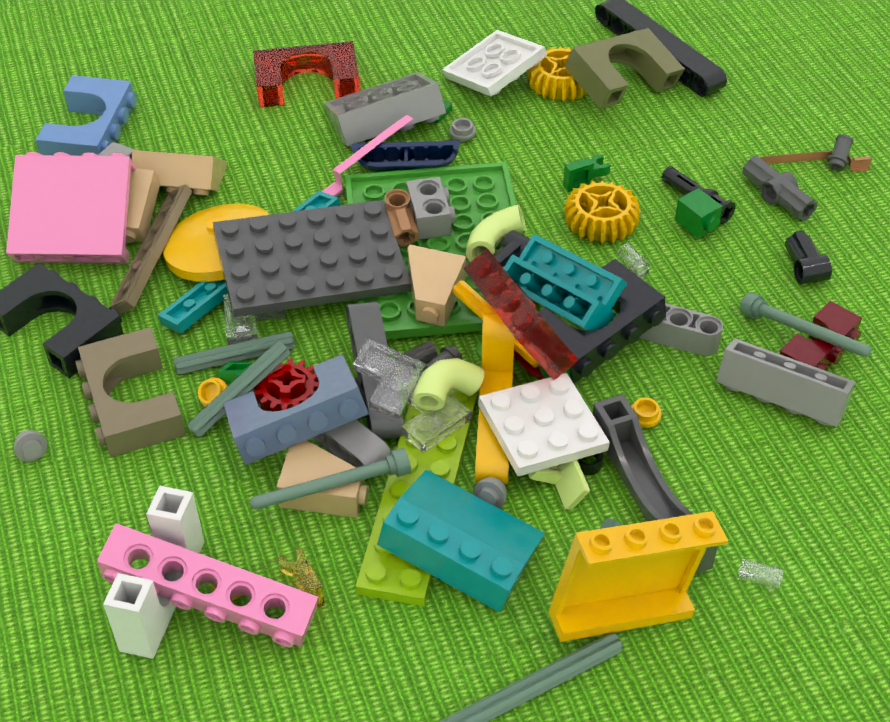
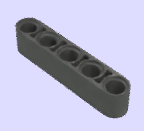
M376 301L347 304L346 320L360 393L369 413L365 416L367 428L382 440L400 438V436H404V422L379 303Z

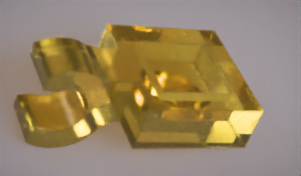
M300 547L295 549L297 557L295 562H287L283 554L279 555L281 571L288 576L296 577V580L292 581L293 587L318 596L317 609L324 606L322 584L308 559L306 560L304 551Z

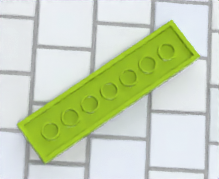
M479 389L472 396H466L459 391L450 390L444 407L439 410H425L414 404L412 395L404 422V436H400L397 449L405 448L411 465V473L397 477L396 474L388 475L355 589L357 595L425 606L432 575L378 546L377 543L384 520L399 498L425 470L456 485L479 396Z

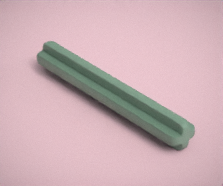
M287 331L177 356L174 358L175 370L177 374L181 375L225 365L230 361H242L260 357L277 341L282 342L290 350L295 347L292 333Z
M280 341L273 344L188 422L187 426L197 437H202L226 414L223 403L252 391L290 356L289 349Z

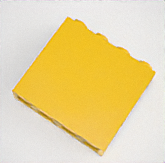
M704 512L576 533L548 611L560 642L692 618L695 608L687 594V590L707 547L728 543V539L714 512Z

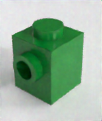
M698 188L678 199L675 221L696 238H700L719 227L722 205Z

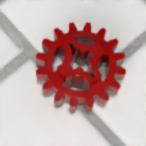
M289 358L287 364L281 363L254 388V394L262 410L282 411L297 406L310 398L318 389L319 380L313 365L306 368L305 361L301 360L298 364H294L293 359Z

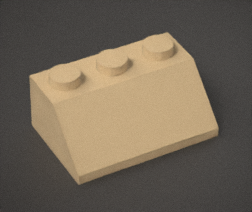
M132 150V162L136 168L154 170L160 187H166L165 192L167 193L174 191L182 185H187L192 189L193 195L209 196V191L218 192L227 167V161L214 156Z

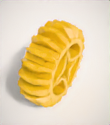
M561 46L558 49L550 47L546 51L547 56L540 60L536 66L528 69V83L530 88L535 90L536 95H543V99L552 98L553 101L558 99L564 102L566 99L574 101L575 97L583 98V95L587 94L565 68L571 51L570 47L567 49L561 48Z
M603 180L600 183L590 181L589 185L581 183L579 188H573L572 193L566 199V206L564 207L567 227L571 228L572 234H579L580 240L588 238L590 243L600 241L602 245L605 241L614 244L616 239L624 241L626 236H632V232L639 224L641 211L638 197L632 195V190H625L624 185L616 186L613 181L610 184L604 183Z

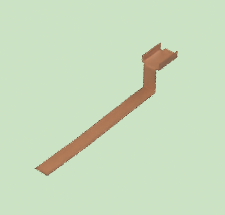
M832 151L783 154L759 158L767 164L824 160L832 154ZM848 155L847 158L852 172L869 171L868 166H871L872 162L870 156L851 159Z

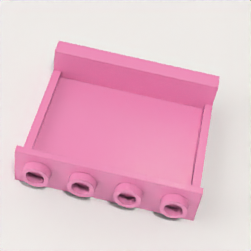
M36 152L15 155L6 254L15 262L129 264V251L125 248L130 175L131 171L136 170V166L130 157L121 153H112L110 156H99L94 153L71 156L63 152L54 153V156L42 155Z

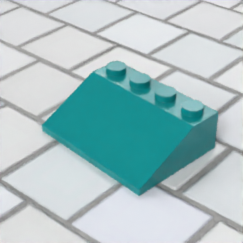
M425 470L399 498L384 520L377 545L494 610L501 612L545 533L438 475Z

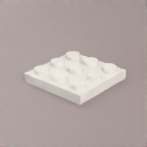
M496 30L443 68L442 72L446 79L491 97L498 94L510 82L517 80L529 68L536 66L540 60L547 56V52L542 45Z
M567 373L479 396L478 406L518 477L608 451L610 444L608 438Z

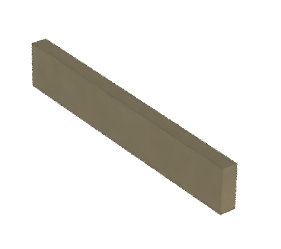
M182 185L166 195L109 306V309L116 310L119 315L135 307L192 193V190L187 185Z

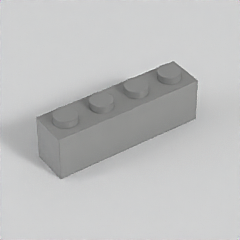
M736 338L724 351L716 382L725 385L731 391H742L753 395L761 402L777 404L784 407L790 413L803 414L814 418L815 421L822 425H833L835 427L839 425L846 413L856 383L850 379Z

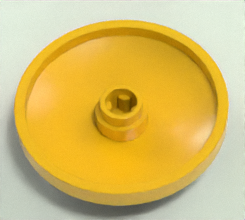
M237 203L210 207L190 215L174 227L163 249V255L168 268L176 276L190 281L211 282L224 280L213 232V222L270 214L260 207Z

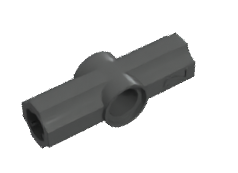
M758 156L750 158L743 167L742 174L760 188L761 195L768 204L774 205L779 203L802 222L809 219L812 213L816 211L818 203L798 188L797 180L790 172L780 174Z

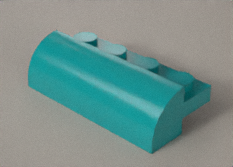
M536 234L532 235L519 258L513 254L511 255L497 278L502 284L585 330L603 328L613 320L616 313L611 309L627 285V282L622 278Z

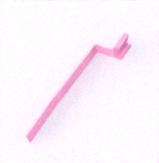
M409 115L404 116L334 168L336 183H332L322 192L335 197L344 193L340 174L389 136L412 121L413 118Z

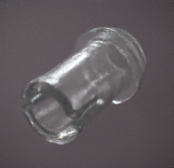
M626 243L622 245L628 253L625 254L619 248L617 251L618 258L640 278L644 277L650 270L649 260L641 256L632 244Z
M743 557L737 579L768 586L769 591H772L773 588L780 590L785 569L778 568L779 564L776 563L774 566H770Z

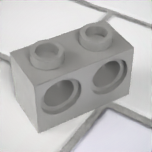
M440 177L406 181L407 193L410 195V207L419 232V240L451 235V223L456 221L455 210L453 206L448 205L450 204L449 191L447 187L443 188Z

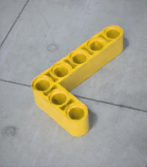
M483 313L481 368L484 370V379L480 386V396L512 388L516 314ZM479 408L475 483L486 477H495L505 485H508L509 460Z

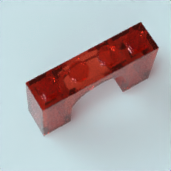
M353 41L253 51L259 108L284 106L283 85L290 77L300 73L314 72L327 76L333 83L335 99L360 91V77Z
M488 248L463 268L517 341L553 380L557 379L579 361L568 345L535 308L536 305Z

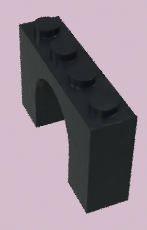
M616 259L602 267V269L627 282V285L612 307L618 314L612 323L596 330H579L567 325L546 307L522 323L524 336L535 346L542 350L550 344L570 363V379L573 384L583 377L589 376L595 368L606 360L614 358L621 349L630 343L636 342L643 333L653 326H658L666 318L665 296Z
M40 263L0 290V330L9 337L36 317L46 313L66 312L75 316L66 327L43 343L49 365L69 379L78 373L75 362L81 359L78 347L124 335L121 325L122 318L116 310L108 309L96 297L82 292L75 283L67 282L55 270H49Z

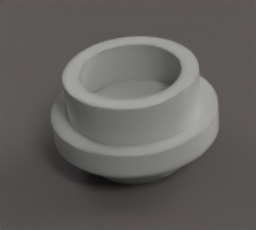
M467 118L454 120L450 127V136L455 140H460V142H466L476 134L473 122Z
M23 431L15 439L14 453L18 459L24 462L38 460L47 450V441L37 431Z
M486 477L478 481L473 491L475 496L497 508L503 506L507 497L504 483L495 477Z

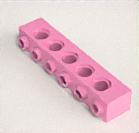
M115 523L97 560L100 574H102L106 581L112 584L118 573L153 580L157 595L170 599V603L184 610H190L191 607L201 610L207 618L216 622L231 621L238 624L239 629L252 635H258L261 632L272 636V640L275 643L285 647H292L293 644L302 647L317 609L318 596ZM137 559L149 561L148 565L142 569L131 567V564ZM171 571H178L183 574L177 581L171 582L164 579V576ZM204 583H211L217 587L210 594H203L197 590ZM238 595L247 596L251 600L245 606H236L231 602ZM277 607L284 612V615L278 619H271L265 612L269 608Z

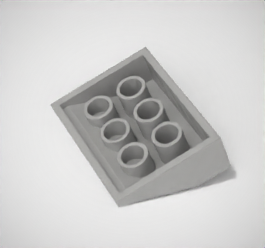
M420 72L323 103L341 141L346 146L350 145L351 147V144L366 143L365 140L377 137L406 115L412 117L413 120L403 126L400 131L410 130L415 127V123L421 121L425 123L434 122L439 119V115L446 113L438 83Z

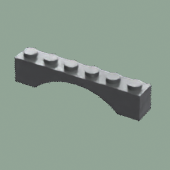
M622 394L594 403L593 416L610 442L606 454L646 521L692 515L693 513L678 500L663 479L649 451L639 419L625 396ZM718 546L707 547L695 574L713 568Z

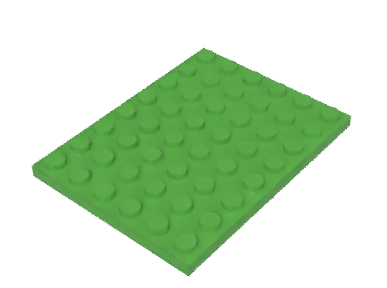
M507 162L345 175L347 204L383 200L385 204V195L390 190L401 189L407 192L406 181L440 177L443 188L447 187L449 191L450 204L448 205L453 206L455 210L456 221L451 223V235L420 239L412 245L466 256V246L471 232L482 220L497 211L517 205ZM502 242L495 248V252L501 248ZM399 245L409 275L408 247L402 248ZM466 257L465 282L490 305H493L499 313L508 312L509 314H516L515 325L517 328L523 327V322L540 311V305L501 282H493L483 270V265L473 264ZM412 290L410 292L358 299V303L378 301L386 340L482 331L483 320L459 298L455 302L445 327L416 320Z

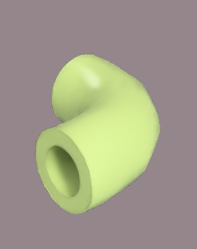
M520 205L510 206L493 213L473 229L466 246V257L470 262L476 265H483L495 253V248L510 231L526 232L525 220Z
M458 358L438 360L422 372L414 390L413 402L425 410H439L444 407L450 390H456L466 396H472L483 382L484 370L476 364Z

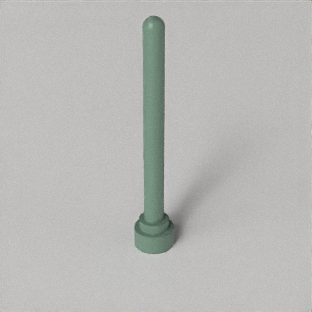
M750 292L745 295L741 302L740 311L745 316L753 319L764 316L862 357H868L871 354V347L869 345L771 307L764 297Z
M404 447L390 451V455L385 456V460L254 496L250 500V506L258 510L389 473L390 476L396 474L397 477L411 473L409 457Z

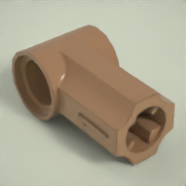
M401 189L390 190L385 195V208L394 238L396 237L398 244L402 248L408 247L409 244L412 245L415 241L419 240V232L410 207V195Z

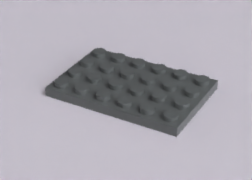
M383 200L213 222V232L233 317L411 291V281L396 237L394 238Z

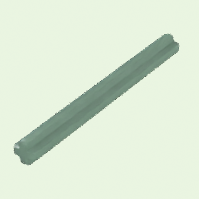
M609 633L438 722H488L619 654L622 651V642L615 633Z

